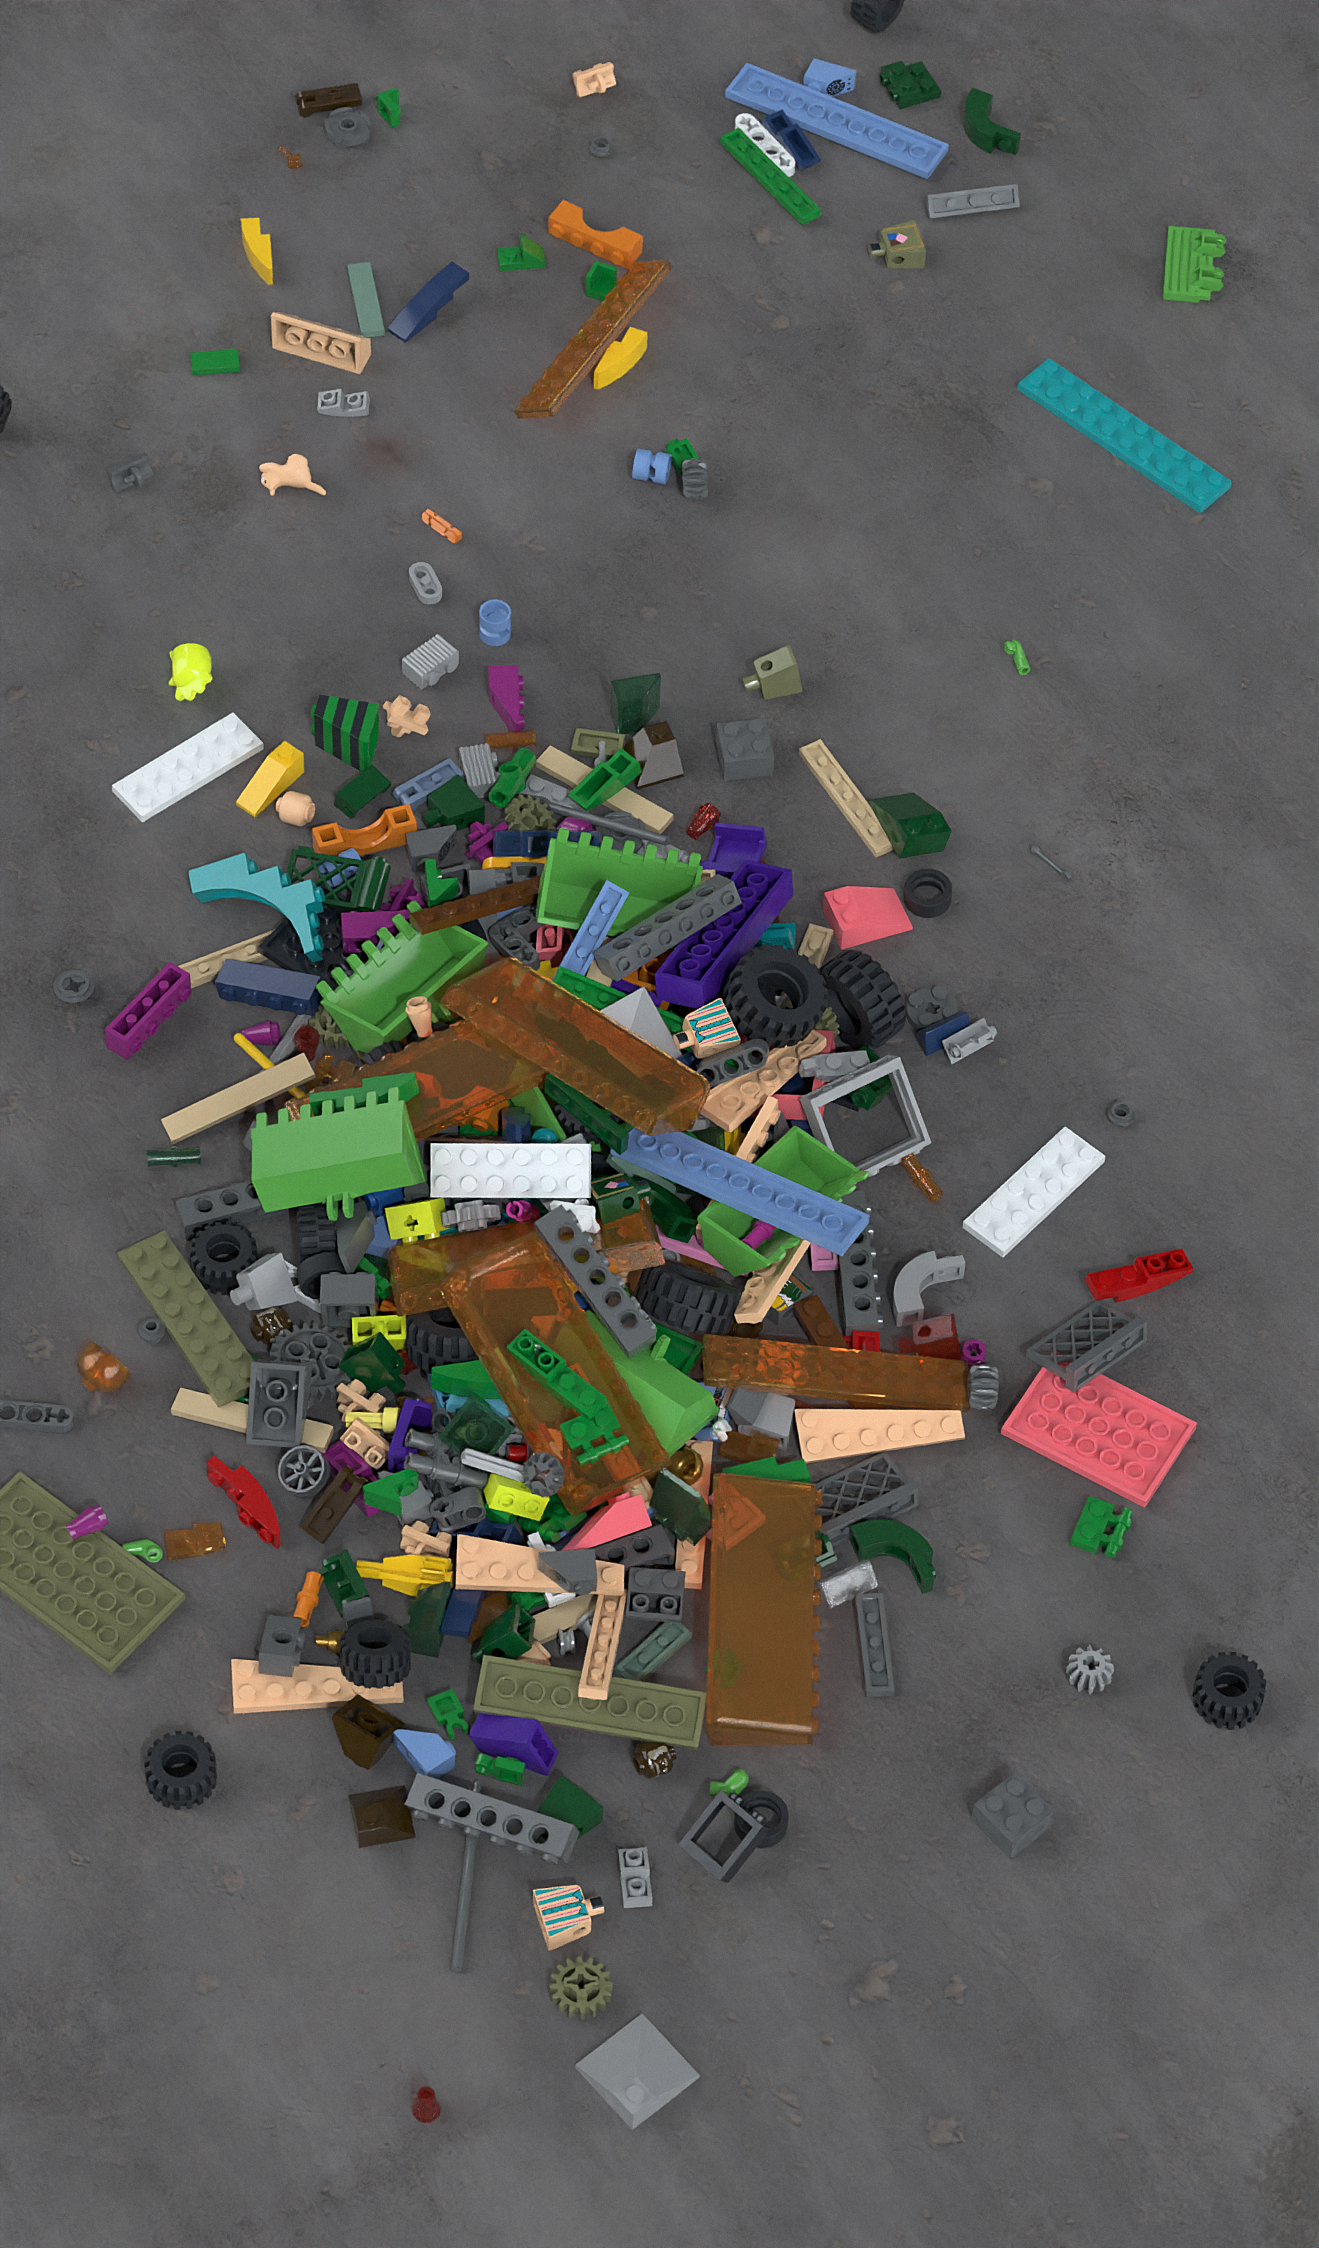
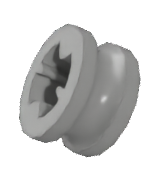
M569 1629L568 1632L558 1630L560 1654L565 1655L567 1651L575 1654L573 1629Z

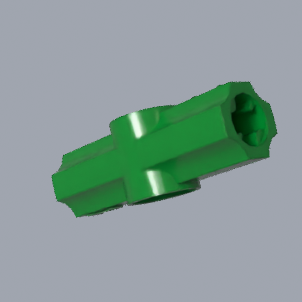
M519 748L511 761L499 767L500 778L488 794L490 802L494 803L497 807H506L515 794L526 789L525 778L537 761L535 753L529 751L528 748Z

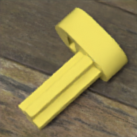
M385 1407L383 1413L347 1412L345 1416L346 1428H349L359 1417L372 1429H383L385 1433L394 1434L402 1410L395 1407Z

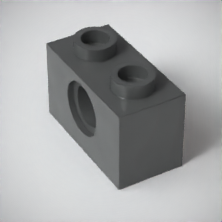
M268 1615L259 1651V1674L284 1677L293 1676L294 1667H299L301 1662L302 1650H299V1647L304 1648L306 1631L301 1630L302 1619Z

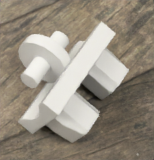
M578 1198L575 1203L553 1200L550 1204L551 1211L561 1204L566 1211L571 1209L579 1221L576 1225L581 1232L586 1230L587 1232L597 1233L600 1230V1226L595 1219V1207L590 1206L587 1199Z

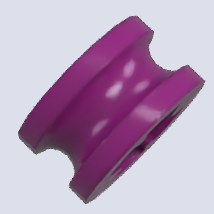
M974 1339L967 1341L962 1349L963 1362L970 1367L983 1364L987 1350L985 1344ZM972 1350L978 1351L976 1356L970 1355V1353H972Z

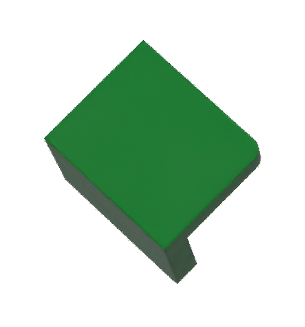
M595 261L586 276V296L608 303L616 289L617 268Z

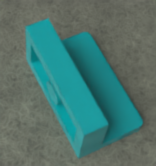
M771 924L753 948H759L762 945H770L772 948L775 944L783 945L784 949L789 947L794 949L796 924Z

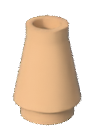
M423 996L411 998L407 1002L406 1013L415 1027L417 1035L419 1037H427L433 1032L431 1003Z

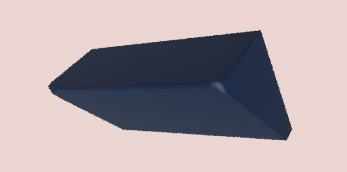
M960 1011L917 1032L925 1056L943 1049L942 1040L970 1025L967 1012Z

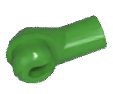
M1014 639L1005 642L1004 651L1007 654H1012L1019 674H1028L1030 666L1021 643Z
M148 1539L122 1544L123 1548L133 1556L139 1555L149 1562L155 1563L162 1558V1549Z
M737 1769L726 1782L711 1781L710 1796H716L720 1790L729 1794L731 1791L739 1794L749 1782L747 1772Z

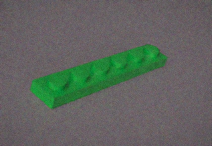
M739 127L720 136V144L801 225L821 216V209Z

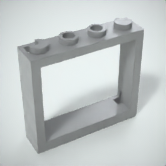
M887 1055L800 1097L814 1138L834 1151L818 1108L878 1078L889 1075L911 1137L854 1164L860 1170L868 1171L870 1173L868 1177L876 1175L880 1172L879 1169L886 1165L893 1166L902 1161L901 1158L908 1154L915 1155L920 1153L923 1147L931 1144L906 1072L898 1056Z

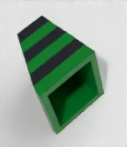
M319 695L317 704H313L311 709V719H314L311 734L315 735V746L355 769L364 772L372 765L379 739V704Z

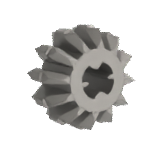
M1091 1645L1087 1647V1651L1079 1647L1076 1650V1655L1071 1654L1069 1657V1664L1066 1667V1673L1070 1676V1685L1078 1684L1077 1689L1079 1692L1083 1688L1088 1689L1089 1694L1093 1693L1094 1688L1102 1692L1104 1686L1111 1683V1675L1114 1673V1664H1111L1110 1655H1102V1647L1097 1651H1093Z

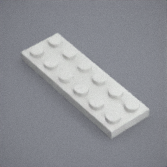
M231 713L112 785V792L143 823L263 750V742L234 713Z
M1064 1127L963 1221V1228L998 1255L1004 1257L1105 1162V1155L1067 1127Z
M431 1143L430 1197L591 1198V1144Z

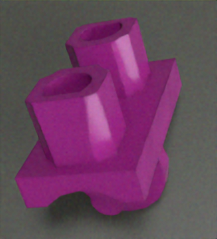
M479 822L471 824L470 829L472 833L468 835V839L471 842L476 839L477 841L471 844L470 850L465 853L467 859L470 861L472 858H475L483 866V861L486 858L495 857L489 849V846L493 844V831L507 830L509 826L502 822L487 833L491 829V825L488 822L484 825Z
M406 878L403 885L392 886L390 897L393 903H383L380 910H408L407 905L411 901H416L422 909L426 906L422 901L423 896L414 888V880Z

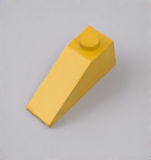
M286 741L282 742L267 756L237 799L236 805L253 817L260 814L304 773V753Z

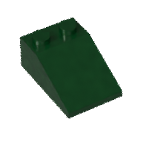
M908 793L871 799L869 801L870 807L899 859L944 851L952 831L942 813L917 794Z

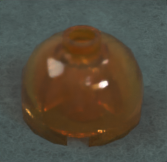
M89 1341L83 1348L77 1361L78 1373L83 1378L80 1383L92 1393L96 1389L103 1393H112L120 1389L132 1376L129 1373V1369L112 1354H107L104 1351L100 1353L102 1347L93 1341Z

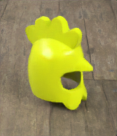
M187 643L179 645L169 652L173 663L172 678L169 681V686H176L175 698L178 701H183L184 699L192 701L196 693H203L205 685L212 680V659L208 649L199 644Z

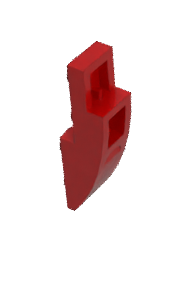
M1181 1248L1138 1257L1132 1265L1089 1273L1084 1281L1095 1301L1113 1298L1115 1303L1165 1287L1192 1273L1194 1268Z
M214 1455L207 1461V1478L215 1487L220 1486L226 1491L230 1500L237 1504L238 1518L246 1527L251 1526L264 1543H270L278 1549L281 1546L278 1519L274 1507L262 1486L242 1465L233 1471Z

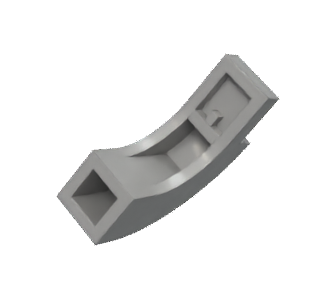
M931 1251L915 1257L904 1266L894 1286L892 1313L896 1327L923 1322L924 1306L920 1294L925 1288L935 1283L964 1278L965 1261L963 1255L946 1256L942 1259H937L935 1252Z

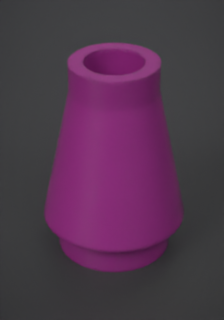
M270 1020L242 1029V1034L252 1044L275 1046V1043L281 1041L278 1022L272 1023Z
M97 1504L93 1507L90 1505L65 1526L74 1540L78 1537L103 1530V1526L109 1522L101 1507Z

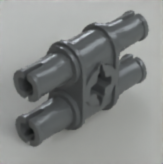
M413 1429L409 1430L406 1435L405 1445L427 1451L429 1457L409 1452L404 1462L405 1469L426 1474L430 1480L438 1479L449 1482L452 1486L463 1484L477 1487L480 1490L485 1487L487 1473L466 1468L461 1462V1455L465 1448L488 1454V1450L467 1445L462 1439L454 1440L441 1436L440 1433L430 1435L414 1431Z

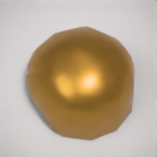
M684 1447V1450H677L663 1464H660L659 1472L661 1477L670 1485L677 1488H686L695 1484L700 1479L704 1465L699 1453L689 1447Z

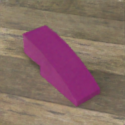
M342 1440L329 1446L325 1453L320 1452L328 1460L334 1477L338 1475L344 1466L348 1465L354 1470L355 1475L364 1477L369 1483L378 1480L372 1474L371 1467L353 1449L344 1444ZM346 1482L342 1488L348 1493L352 1486ZM363 1492L354 1502L368 1518L381 1511V1509L365 1504Z

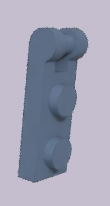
M448 758L398 786L393 791L392 796L398 802H402L403 805L410 804L412 812H414L419 805L428 801V796L455 775L459 774L464 780V773ZM414 792L415 794L412 795L411 797L408 795V794Z

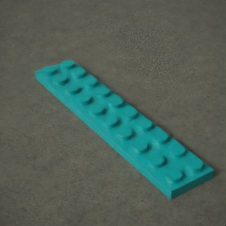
M1050 358L1018 383L1017 390L1200 514L1231 488V480Z

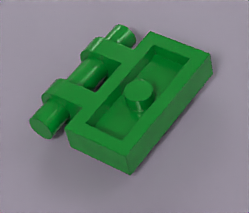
M609 1403L590 1422L580 1415L560 1424L558 1427L570 1452L579 1448L582 1449L583 1454L575 1457L580 1467L587 1463L592 1465L598 1462L600 1457L609 1453L615 1454L621 1451V1447L629 1444L626 1434L617 1438L613 1435V1432L619 1430L621 1426ZM603 1437L604 1444L596 1448L592 1447L590 1443Z
M554 1494L549 1496L550 1499L540 1521L520 1517L518 1525L523 1527V1530L529 1534L538 1532L541 1539L545 1542L552 1541L557 1543L561 1537L560 1533L557 1532L559 1529L568 1532L586 1518L587 1514L584 1507Z
M1089 1496L1072 1535L1070 1545L1096 1554L1099 1546L1106 1548L1105 1556L1114 1558L1116 1552L1122 1548L1124 1543L1122 1538L1125 1531H1128L1131 1526L1133 1511L1129 1508H1123L1120 1515H1114V1504ZM1107 1526L1114 1528L1111 1535L1104 1534Z

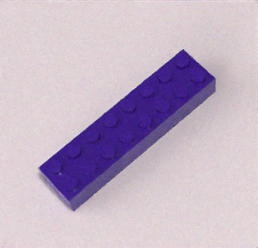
M745 860L730 878V880L734 881L742 903L685 938L677 945L655 973L657 1000L699 1009L709 1004L723 987L740 959L754 947L793 896L792 870Z

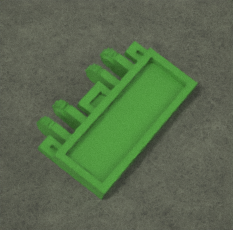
M1168 227L1163 300L1199 303V300L1210 301L1211 291L1221 290L1223 287L1221 280L1224 277L1223 270L1212 266L1213 257H1223L1225 254L1223 246L1226 243L1225 235L1217 234L1215 230Z

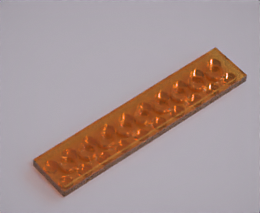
M669 260L636 261L629 266V270L617 281L612 291L606 294L603 302L594 309L591 317L581 325V329L569 340V344L557 355L556 360L545 370L544 375L539 381L534 383L527 396L521 399L520 404L514 410L518 419L553 417L673 268Z
M705 1334L703 1337L704 1386L731 1389L741 1388L751 1391L936 1410H959L968 1413L971 1405L968 1404L967 1390L968 1361Z

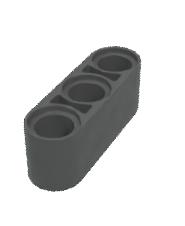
M752 1039L702 1059L695 1075L697 1083L702 1087L710 1088L762 1068L768 1059L769 1045L762 1039ZM759 1050L763 1056L755 1058L750 1054V1051ZM729 1059L736 1060L739 1066L730 1067L726 1061ZM706 1068L711 1069L715 1075L706 1076L702 1070Z

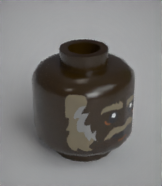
M273 1306L254 1315L253 1327L250 1330L257 1342L261 1341L266 1346H272L276 1341V1337L278 1335L283 1336L284 1329L290 1331L293 1325L288 1313L284 1309L280 1310Z
M646 1741L637 1745L635 1753L632 1754V1761L637 1773L644 1775L647 1779H653L671 1772L673 1760L676 1759L674 1747L660 1742Z

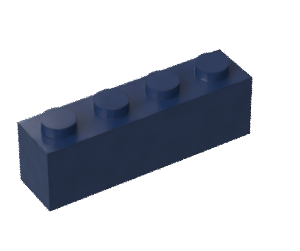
M226 959L215 980V985L221 999L247 1003L251 1006L268 1007L273 1010L294 1012L298 1015L315 1016L323 999L316 988V985L322 981L321 976Z

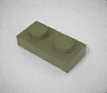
M576 728L571 751L574 755L598 758L599 742L604 741L605 755L610 759L621 748L624 750L626 737L624 734Z

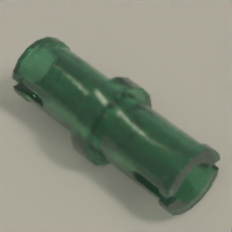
M170 1146V1149L147 1150V1158L158 1157L148 1159L147 1166L171 1165V1167H177L179 1164H201V1156H190L200 1155V1147L176 1149V1146Z

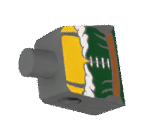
M791 1274L762 1321L767 1317L775 1325H781L795 1317L796 1315L792 1310L793 1304L813 1296V1290L794 1274Z

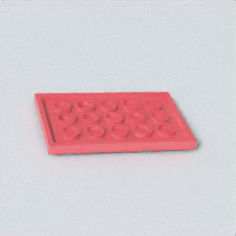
M1057 1363V1365L1061 1366V1367L1064 1368V1369H1066V1367H1067L1069 1364H1071V1363ZM1042 1367L1003 1425L1001 1434L1145 1508L1192 1436L1197 1423L1102 1374L1077 1391L1072 1392L1066 1388V1380Z

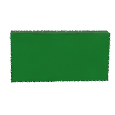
M238 349L190 353L193 376L240 372Z

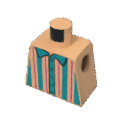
M721 998L688 1014L682 1026L684 1032L673 1035V1040L678 1050L691 1046L697 1058H705L739 1045L741 1041Z
M578 1885L533 1890V1905L548 1951L591 1932L590 1916L604 1913L601 1897L597 1896L585 1900L581 1887Z

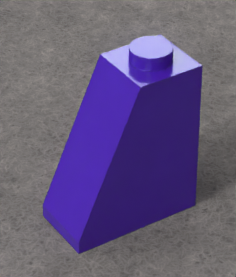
M479 1713L469 1734L480 1752L495 1758L498 1756L516 1758L520 1762L525 1763V1769L545 1776L549 1775L559 1753L539 1721L535 1719Z

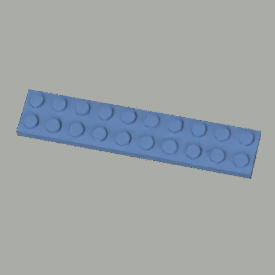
M749 63L745 64L725 90V97L768 115L783 109L791 123H797L804 130L927 180L949 149V144Z
M650 1118L645 1119L629 1132L628 1150L623 1154L619 1155L611 1148L612 1155L840 1256L844 1255L869 1223L870 1215Z

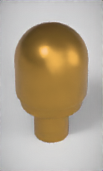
M333 1630V1632H329V1636L316 1635V1647H328V1651L340 1653V1637L344 1634V1631Z

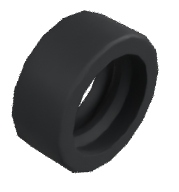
M934 869L915 871L905 882L904 904L916 916L922 918L940 916L948 910L951 904L952 883L945 874ZM920 886H933L939 889L943 896L935 901H924L917 898L913 894V890Z
M331 1252L315 1254L300 1263L297 1268V1278L301 1292L305 1296L320 1298L321 1277L318 1276L331 1272L347 1274L339 1254Z
M763 1790L754 1791L743 1796L742 1798L745 1800L743 1806L746 1809L751 1810L757 1807L769 1808L778 1816L777 1826L768 1832L757 1848H768L779 1843L786 1835L789 1821V1813L784 1801L776 1794ZM735 1812V1831L741 1841H743L751 1831V1828Z

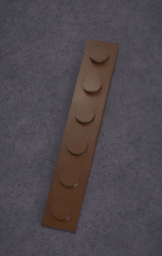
M536 876L522 882H514L501 888L490 889L477 895H469L456 901L445 902L435 907L424 908L410 914V923L421 935L537 902L541 876Z
M816 1294L793 1304V1312L851 1408L854 1410H887L818 1295Z

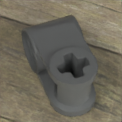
M471 1486L448 1496L438 1498L430 1506L432 1516L438 1519L439 1529L441 1532L443 1531L448 1534L482 1521L487 1514L480 1489Z

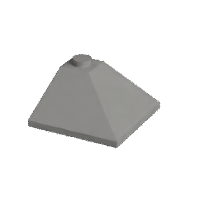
M645 986L576 1024L586 1048L587 1043L592 1041L596 1046L603 1048L608 1056L638 1081L683 1055L676 1048L673 1036Z
M643 2013L575 2065V2068L632 2130L700 2077L694 2068Z

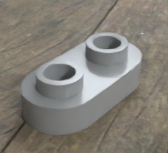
M425 562L413 564L409 568V581L418 599L424 604L438 603L442 598V586L433 568Z

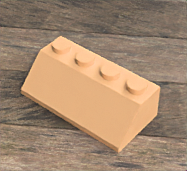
M273 312L271 315L273 349L357 374H361L371 356V338L283 312Z

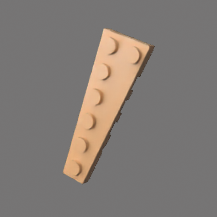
M812 1030L808 1037L803 1041H799L797 1045L774 1048L769 1052L767 1062L762 1068L719 1084L693 1101L694 1110L727 1132H732L766 1101L768 1095L772 1096L799 1071L798 1067L802 1060L810 1059L811 1056L817 1055L827 1046L826 1037Z
M798 1237L801 1241L795 1247L786 1249L785 1253L787 1255L783 1259L771 1263L768 1267L752 1271L753 1277L747 1281L745 1291L742 1293L734 1313L737 1323L754 1324L762 1321L811 1242Z
M794 1410L801 1456L806 1464L965 1439L961 1411Z
M458 1534L456 1589L568 1593L538 1570V1553L552 1551ZM596 1560L597 1591H592L589 1594L623 1595L624 1565Z
M231 1659L234 1714L342 1707L357 1694L373 1704L404 1702L402 1682L394 1683V1686L391 1687L385 1686L380 1689L364 1688V1686H356L354 1682H348L346 1676H343L341 1673V1667L300 1664L299 1667H294L292 1677L259 1674V1661Z

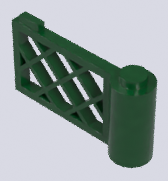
M298 846V850L292 849L286 873L290 876L292 883L299 879L303 882L304 879L302 877L315 869L320 876V879L314 882L318 887L324 883L330 891L325 895V901L322 902L323 906L357 912H375L381 909L391 866L387 863L386 859L375 856L367 861L314 853V848ZM297 857L308 859L312 864L301 872H298L295 867ZM325 862L333 863L336 869L323 877L317 867ZM350 866L359 867L357 875L350 880H347L342 872ZM340 874L345 883L332 890L327 881ZM349 887L352 891L351 901H339L336 895Z

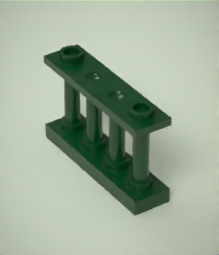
M592 1041L587 1043L585 1062L565 1077L558 1075L553 1070L545 1078L544 1092L619 1155L628 1150L629 1132L650 1115H653L661 1123L665 1120L667 1104L664 1099L650 1091L608 1056L603 1048L596 1046ZM594 1067L605 1075L584 1093L579 1092L572 1086V1084ZM613 1083L624 1091L603 1109L598 1108L591 1102L592 1099ZM632 1099L643 1107L622 1125L617 1124L610 1118L611 1115Z

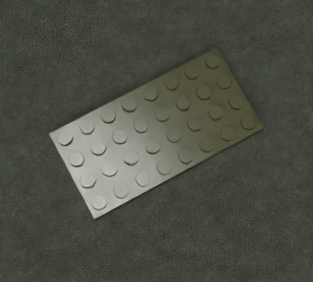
M19 1471L0 1490V1592L108 1674H111L185 1600V1594L101 1531H96L73 1540L65 1525L72 1522L78 1514Z

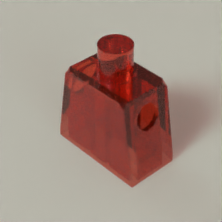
M954 1313L914 1322L912 1324L913 1336L898 1338L900 1354L916 1352L917 1361L920 1365L962 1363Z

